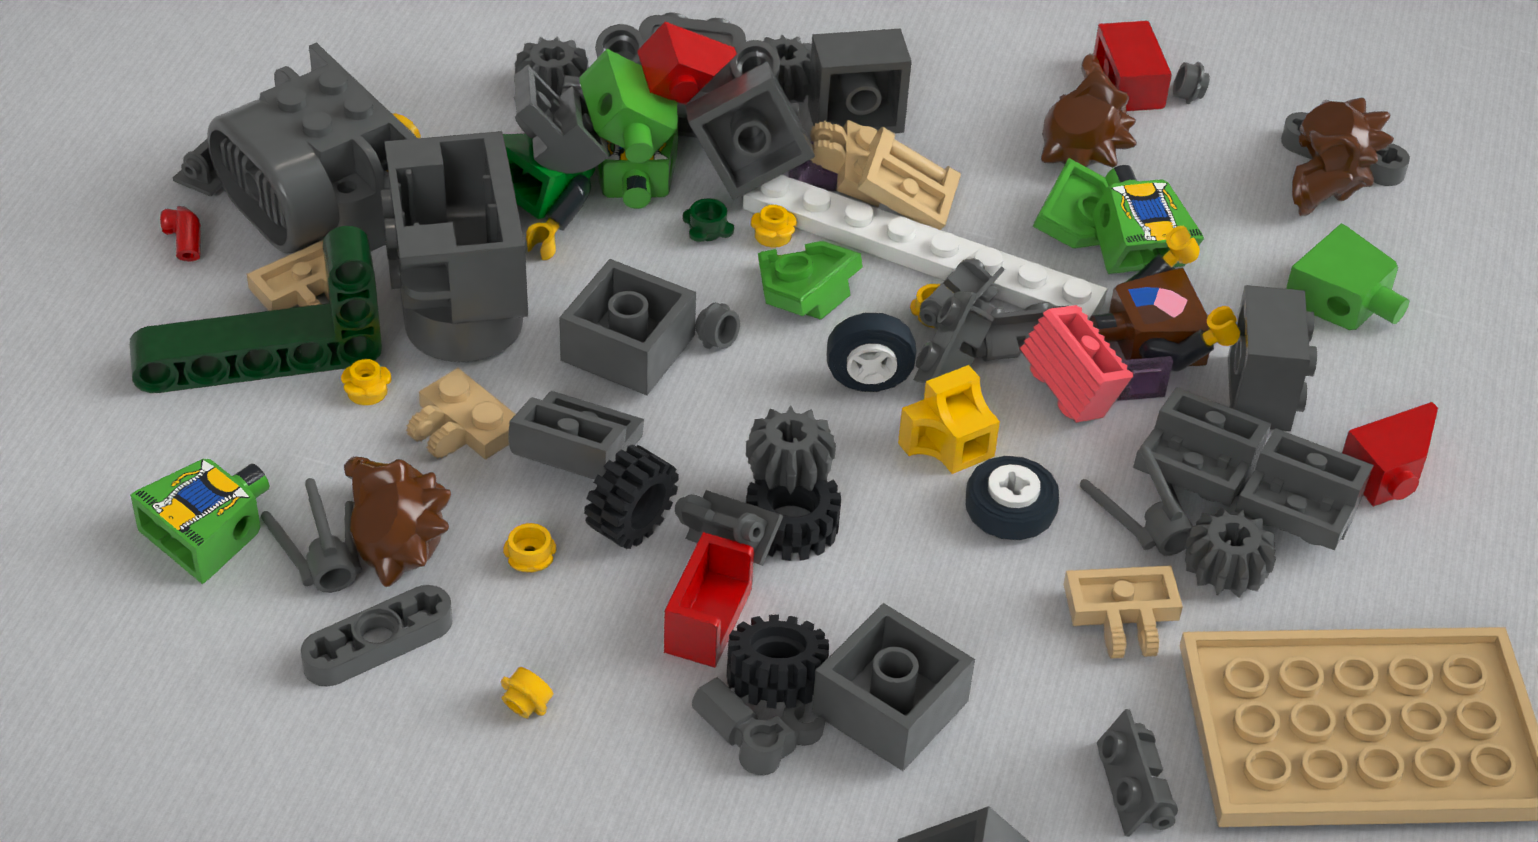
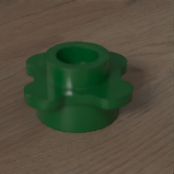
M711 198L697 200L691 205L690 209L685 210L682 214L683 222L687 223L690 227L689 237L693 241H714L719 237L728 238L734 233V225L727 220V207L719 200Z

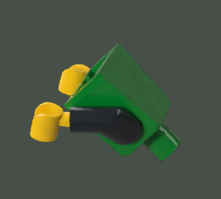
M525 133L503 134L517 205L535 218H546L547 220L546 223L532 224L527 229V250L530 252L536 244L542 243L540 248L541 260H549L556 252L554 234L558 229L565 230L582 208L591 192L590 177L594 174L595 167L580 173H562L549 170L534 160L533 138H530Z

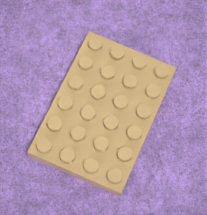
M1506 627L1201 631L1182 633L1179 646L1218 827L1538 821V724Z

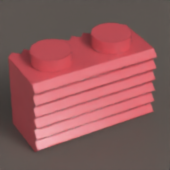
M1074 305L1046 310L1043 312L1044 316L1038 319L1039 323L1033 327L1034 330L1029 333V338L1024 340L1025 344L1019 347L1031 364V373L1039 381L1046 383L1058 399L1057 405L1060 411L1076 423L1103 418L1132 379L1133 372L1127 370L1128 365L1122 363V358L1117 356L1116 351L1110 348V343L1104 341L1105 336L1098 334L1099 329L1093 327V322L1087 319L1088 315L1082 313L1081 307Z

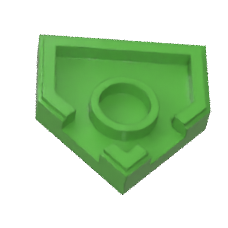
M1068 158L1041 207L1033 227L1073 249L1100 245L1093 220V209L1108 187L1105 177Z
M825 241L805 244L806 251L777 255L776 249L758 253L766 304L800 316L808 315L820 320L851 295L848 279L863 268L861 253Z

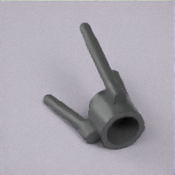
M1142 446L1140 453L1162 501L1155 503L1146 511L1144 516L1146 520L1145 527H1142L1089 480H1081L1080 487L1133 533L1144 550H1149L1156 546L1162 555L1171 556L1186 549L1184 547L1188 532H1191L1193 525L1183 511L1172 483L1166 482L1149 446Z
M308 478L305 481V486L319 538L312 541L309 545L306 559L270 512H262L261 519L299 570L304 586L314 584L316 589L321 592H337L351 585L356 575L362 572L357 549L350 532V519L354 502L347 501L345 503L344 543L338 537L331 535L314 479Z

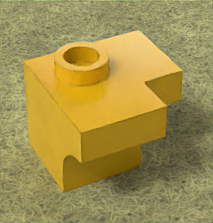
M970 365L926 381L924 399L903 407L901 411L898 444L908 456L924 454L937 458L946 466L951 474L995 457L1000 421L988 408L981 392L980 377Z

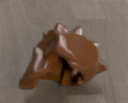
M1089 53L1081 63V71L1085 79L1076 90L1067 95L1063 94L1060 96V100L1051 107L1044 119L1042 136L1045 142L1041 155L1043 163L1053 164L1061 162L1065 164L1068 158L1085 167L1101 163L1113 168L1118 164L1116 149L1125 150L1134 148L1137 145V142L1129 133V129L1136 123V120L1126 114V104L1129 100L1128 94L1118 91L1102 70L1097 57Z
M1361 97L1346 102L1324 100L1320 106L1315 107L1305 116L1299 128L1301 135L1298 141L1301 147L1307 146L1313 159L1298 165L1293 175L1292 197L1294 204L1299 208L1300 216L1309 215L1319 203L1332 195L1338 201H1345L1359 189L1373 186L1374 176L1370 170V165L1378 162L1377 152L1386 148L1394 140L1393 136L1381 131L1390 118L1389 112H1366V99Z
M358 456L349 458L344 465L345 475L352 479L354 507L350 519L351 537L361 558L375 569L382 585L390 587L400 579L404 572L425 566L440 543L441 535L449 529V524L443 519L441 511L447 506L451 498V491L436 482L434 472L423 475L402 459L386 464L370 461L368 458Z

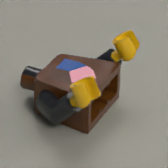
M1177 226L1168 233L1166 243L1170 250L1164 256L1159 253L1141 271L1125 283L1118 284L1113 289L1109 313L1090 316L1089 320L1093 322V327L1099 329L1098 334L1105 336L1104 341L1108 343L1118 342L1127 364L1133 367H1160L1177 372L1188 366H1205L1208 362L1209 353L1214 350L1213 344L1218 342L1222 346H1231L1240 337V330L1236 324L1237 318L1232 309L1228 306H1221L1207 315L1184 268H1174L1177 262L1189 264L1194 262L1199 256V245L1195 238L1190 239L1191 235L1185 226Z

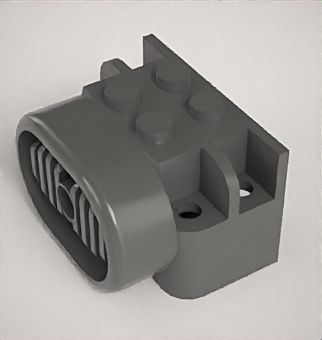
M316 42L309 45L311 72L299 76L290 67H281L274 73L275 87L261 92L259 100L252 101L216 116L210 122L207 132L210 157L216 174L230 200L278 250L285 253H295L324 240L327 233L334 228L354 226L362 229L367 234L370 250L374 251L386 245L381 190L390 189L389 175L385 174V171L388 170L385 141L416 139L417 137Z
M495 131L385 141L390 189L381 190L386 251L391 289H400L405 330L409 340L426 355L450 362H472L499 354L514 343L521 332L523 317H528L525 244L503 132Z

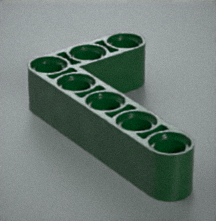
M341 226L334 228L325 236L323 252L329 295L328 304L140 328L133 333L129 343L132 381L134 385L144 392L163 393L346 369L362 359L376 361L381 355L382 342L375 272L367 234L362 229L354 226Z

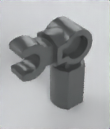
M718 677L699 687L692 700V708L731 746L737 744L740 747V764L745 770L756 775H768L775 772L780 765L781 759L794 752L796 745H812L819 741L823 735L826 722L822 716L810 723L799 721L804 715L806 706L799 699L796 700L795 708H784L783 716L779 717L777 715L769 720H758V715Z

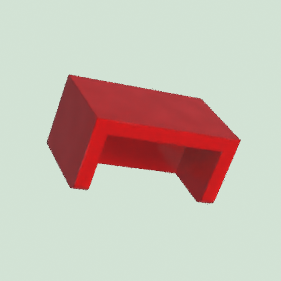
M1149 20L1098 24L1093 54L1097 57L1102 70L1118 91L1128 94L1129 100L1126 104V111L1163 109L1166 106L1172 73Z
M702 533L664 610V653L716 668L729 640V634L734 629L752 590L754 548L752 546L709 533Z

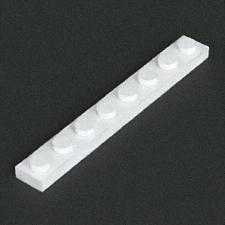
M783 174L743 195V209L760 213L765 206L780 205L796 217L797 225L794 226L795 228L942 280H946L960 262L965 259H978L983 263L985 270L991 276L1002 266L1005 270L993 284L999 290L994 298L1024 309L1037 303H1050L1052 307L1077 305L1082 308V313L1088 315L1087 319L1089 320L1090 316L1098 315L1105 303L1107 288L967 240L952 233L924 225L909 218L881 210L866 203L841 196L823 188L798 181Z

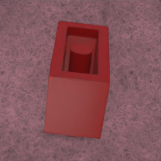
M666 21L637 50L650 93L684 105L697 95L737 55L735 47Z
M1433 402L1348 431L1342 453L1374 465L1363 493L1373 507L1393 499L1402 500L1416 491L1427 458L1438 407Z

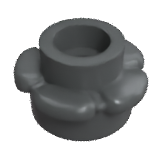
M1184 62L1176 74L1173 95L1186 99V104H1190L1196 98H1203L1207 91L1210 75L1205 73L1201 62H1196L1195 64Z
M716 302L710 304L697 317L695 328L698 338L703 341L702 344L707 349H711L713 346L722 349L728 348L734 343L739 333L740 319L738 314L730 310L727 304Z

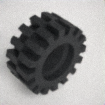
M629 445L626 451L622 449L615 454V462L608 460L603 466L606 472L602 477L597 475L593 482L597 487L595 490L589 491L586 498L591 503L584 508V514L587 515L586 523L592 529L625 549H631L632 545L637 547L642 544L643 536L649 538L654 533L653 526L655 524L661 525L665 519L661 515L664 510L671 509L673 502L669 499L676 495L678 486L674 485L679 480V474L675 472L677 469L640 445H637V447Z
M755 479V483H749L746 495L747 504L778 513L775 511L776 509L784 506H797L811 512L799 517L781 514L783 516L767 555L773 557L778 550L782 551V560L791 561V553H798L801 561L809 559L811 549L818 556L825 552V544L830 547L832 546L839 530L841 492L837 493L838 485L834 479L829 482L827 480L816 481L812 491L796 486L791 495L785 486H778L769 490L765 479Z
M769 615V621L765 622L760 616L751 618V625L743 621L737 625V631L732 630L729 634L727 684L730 689L735 688L734 693L740 699L748 695V703L756 706L761 700L767 701L766 708L776 709L777 702H784L786 709L795 708L796 700L798 699L806 705L813 700L815 671L829 656V640L825 639V633L821 629L814 630V624L807 620L803 624L798 625V617L788 616L787 621H779V615Z

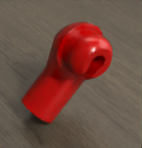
M177 206V209L174 210L170 208L164 209L160 214V224L164 234L176 233V257L179 260L188 262L198 260L201 255V224L199 218L185 206Z

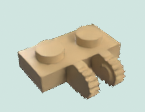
M847 120L843 127L837 124L832 125L831 122L828 123L826 121L815 123L810 133L811 141L814 142L811 145L815 157L810 159L812 163H816L817 166L821 165V168L838 174V192L878 207L880 205L879 201L857 189L870 154V143L878 131L872 127L862 126Z
M323 240L247 274L248 288L269 311L288 309L296 305L299 307L320 305L321 303L316 299V296L324 292L329 301Z
M456 368L419 391L420 406L423 409L412 416L408 425H406V431L417 442L419 440L422 442L423 439L426 440L430 436L426 448L437 459H442L444 456L447 457L449 453L451 454L467 444L486 460L509 445V421L516 414L461 369Z
M1172 566L1068 570L1065 573L1063 586L1073 626L1104 624V641L1110 658H1123L1125 655L1126 636L1122 623H1137V638L1142 655L1149 657L1157 656V653H1159V635L1156 622L1180 620L1183 606Z

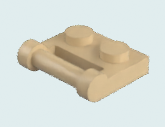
M881 127L870 143V154L857 189L906 218L941 230L947 222L959 183L960 172L950 166H947L945 169L895 140V133L885 127Z

